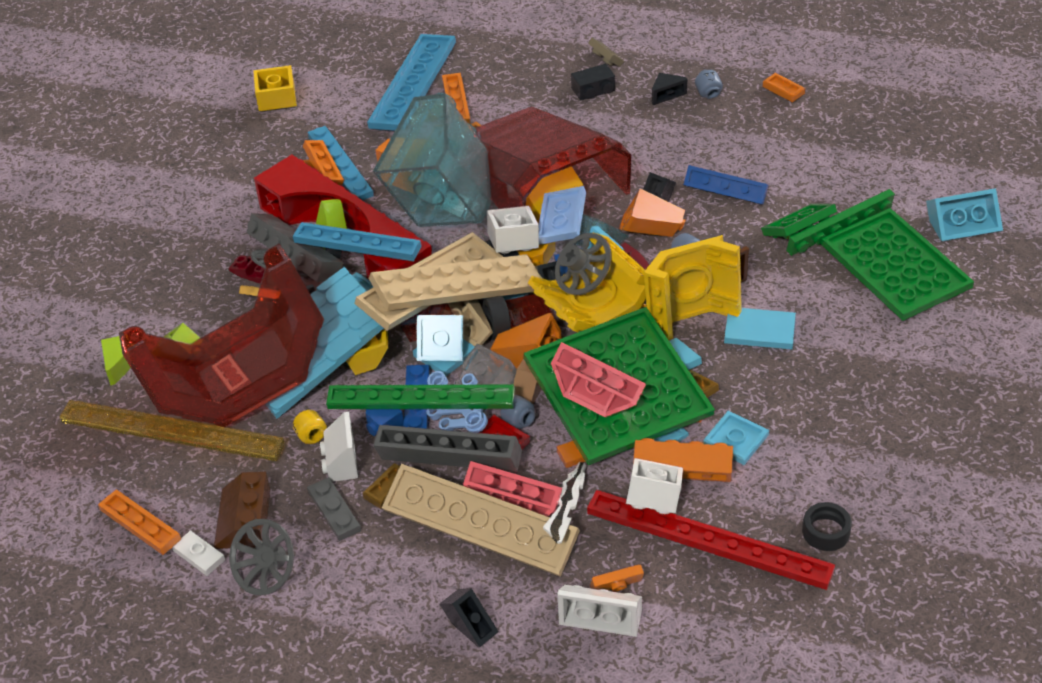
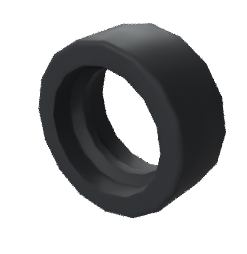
M502 296L485 298L483 300V312L493 331L490 339L495 340L498 334L511 329L509 311Z
M823 502L810 506L805 512L802 533L804 539L810 546L822 551H836L844 547L849 541L852 521L850 514L843 507L834 503ZM820 519H829L838 523L842 530L835 534H824L815 530L812 523Z

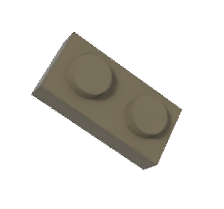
M593 37L590 39L588 44L593 47L592 51L600 57L603 55V61L611 66L613 63L619 67L623 64L624 60L604 43Z

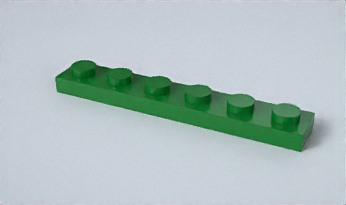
M888 189L789 237L786 251L791 256L803 253L809 247L821 244L822 238L891 208L895 193Z

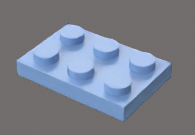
M584 186L544 193L539 219V245L573 239L580 235L586 197Z

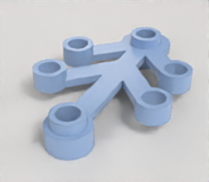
M441 371L431 373L427 380L429 385H448V379ZM471 373L464 375L462 378L463 385H477L478 383L475 376ZM483 409L426 410L427 415L432 420H438L442 415L462 414L465 417L452 420L449 417L442 418L439 422L441 430L453 431L455 428H466L471 433H478L486 427L488 422Z

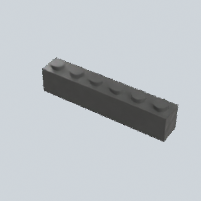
M251 213L246 233L315 281L324 282L342 269L343 262L323 248L294 243L293 235L296 230L274 215Z
M379 425L373 445L382 460L469 467L470 461L512 472L518 471L522 455V449L516 436Z

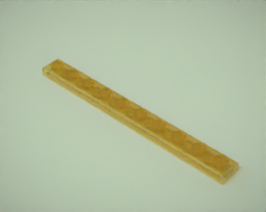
M74 400L68 401L59 416L62 423L277 461L285 445L284 438Z

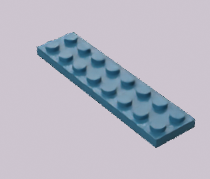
M420 34L367 121L369 129L405 131L456 43L455 36Z

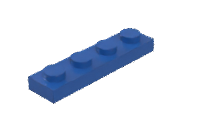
M688 165L683 184L684 186L762 205L764 204L769 186L766 183Z
M406 365L405 385H429L427 382L430 375L429 365ZM404 409L403 427L428 429L427 409Z

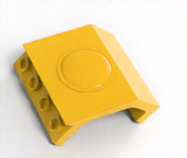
M604 235L601 236L607 240L611 249V265L604 280L594 290L583 295H571L564 292L558 286L556 280L550 281L531 276L528 284L534 289L533 292L545 300L544 303L554 309L556 315L568 323L567 326L577 333L639 310L646 299L645 269L609 237ZM589 238L594 245L598 241L594 238ZM603 245L598 251L591 255L604 254L605 250ZM605 260L590 262L589 264L603 270ZM586 269L585 271L592 284L598 278V275ZM579 274L577 289L585 288V284ZM572 275L570 279L564 282L568 288L571 287L573 282Z
M723 235L660 251L644 271L647 309L669 341L673 339V322L708 312H715L724 316L730 314L736 317L742 312L740 246L723 242Z

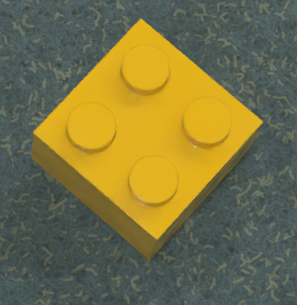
M291 65L253 70L255 95L259 111L297 106Z

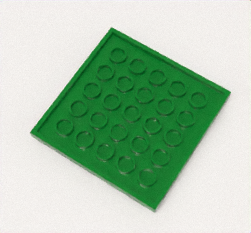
M647 307L527 351L523 355V359L588 466L635 447V440L658 438L710 417L715 412L714 407ZM561 342L645 383L646 386L636 406L604 417L564 397L551 365Z

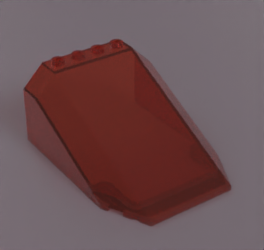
M530 106L463 132L464 166L499 209L526 206V198L542 178L591 158L599 164L626 195L630 194L632 154L620 142Z

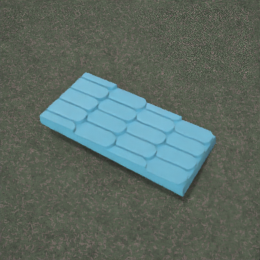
M345 267L316 287L317 290L294 306L289 314L263 332L258 340L241 351L236 356V359H234L252 382L253 386L251 387L276 419L384 329L354 304L356 297L366 292V290Z

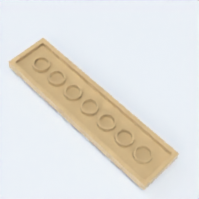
M472 232L409 268L501 258L503 256L500 253H496L491 246ZM374 287L357 296L354 303L387 331L431 306L387 311Z
M527 255L371 272L369 280L388 311L533 292L534 289L528 284L530 277H542Z
M401 464L382 506L384 511L559 577L563 573L580 532L577 527L569 525L562 543L558 544V532L562 525L561 521L555 520L551 525V538L543 529V526L550 517Z

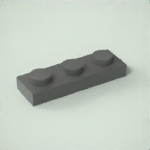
M329 477L307 487L309 495L338 541L361 531L360 524Z

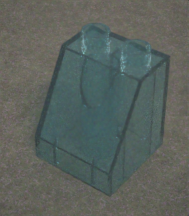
M446 93L414 97L373 169V173L418 227L482 223L487 210L491 206L488 150L477 137L476 129L467 123L457 110L456 102Z

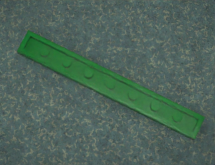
M514 384L329 385L326 406L327 409H513L515 387Z

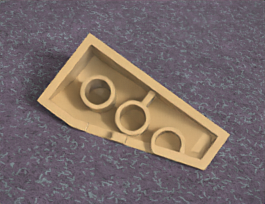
M478 299L435 304L425 308L428 315H463V339L476 348H480L493 333Z

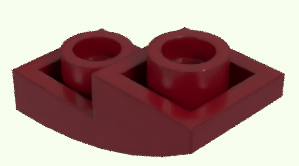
M239 255L228 268L230 272L241 278L263 285L270 283L267 281L270 270L256 264L251 259V256Z

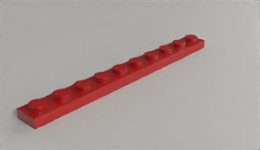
M596 490L587 507V514L824 590L828 589L835 571V564L673 513L662 514L650 508L637 509L630 504H626L627 499Z

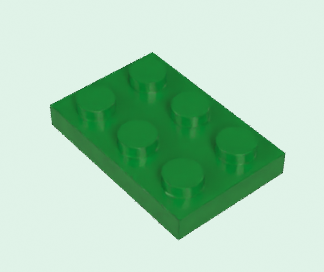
M809 204L761 227L763 236H772L773 238L784 236L787 239L797 234V231L813 226V223L822 222L830 218V215L836 213L837 209L835 204Z

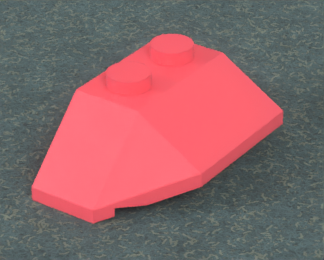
M562 342L551 362L562 395L604 417L636 406L646 386L645 383Z
M470 461L463 483L464 487L547 517L556 511L563 489Z

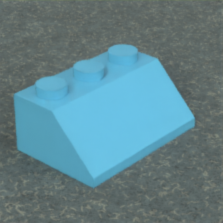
M996 188L926 201L929 221L941 241L1003 231Z

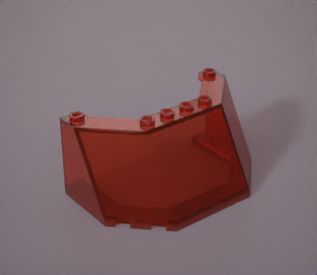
M279 243L264 253L263 260L266 267L254 308L189 344L145 333L139 326L128 327L119 333L122 354L159 413L176 415L183 419L201 423L202 421L212 423L215 426L225 428L306 381L309 365L314 356L324 318L292 261Z

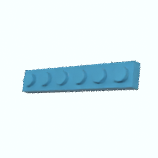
M326 126L308 132L310 140H323L344 179L342 185L347 191L357 195L361 200L374 196L371 187Z
M301 222L293 235L294 243L414 261L421 249L420 240Z

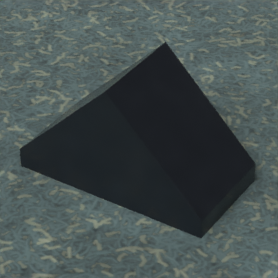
M659 73L652 87V104L656 105L687 94L688 79L683 76Z

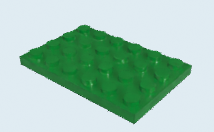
M891 208L832 233L821 240V245L902 321L972 289L974 281Z

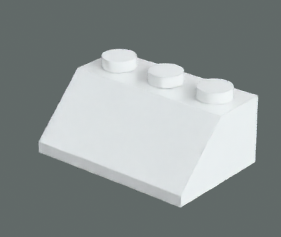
M564 585L558 590L559 625L637 637L642 613V596L631 593L610 592L605 589L584 588L579 585Z

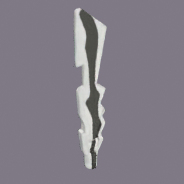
M579 462L576 469L570 472L567 479L563 481V489L558 502L560 506L543 526V529L558 544L562 543L571 522V518L567 517L569 511L576 508L579 489H583L584 472L586 470L584 462Z

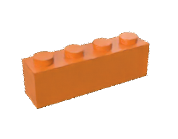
M650 438L635 440L634 459L682 467V479L731 482L733 446H728L725 443L708 445L699 441L679 443L676 440L659 442Z

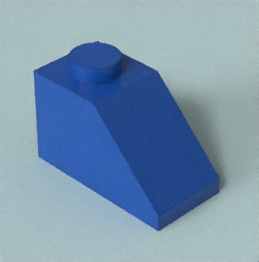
M366 409V428L372 436L377 435L379 425L403 427L404 419L400 409Z

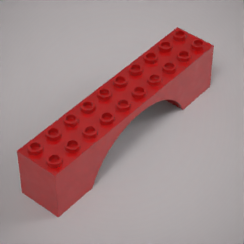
M292 154L254 177L260 209L267 214L274 215L289 226L301 222H316L321 201L340 199L347 228L356 231L420 240L421 249L414 261L363 253L368 280L371 272L409 268L432 255L431 245L427 241H423L413 232L403 228L398 222H394L384 213L379 212L369 203H365L357 195L350 193L343 186L336 184L329 177L324 176L317 169L312 168L302 159H298Z

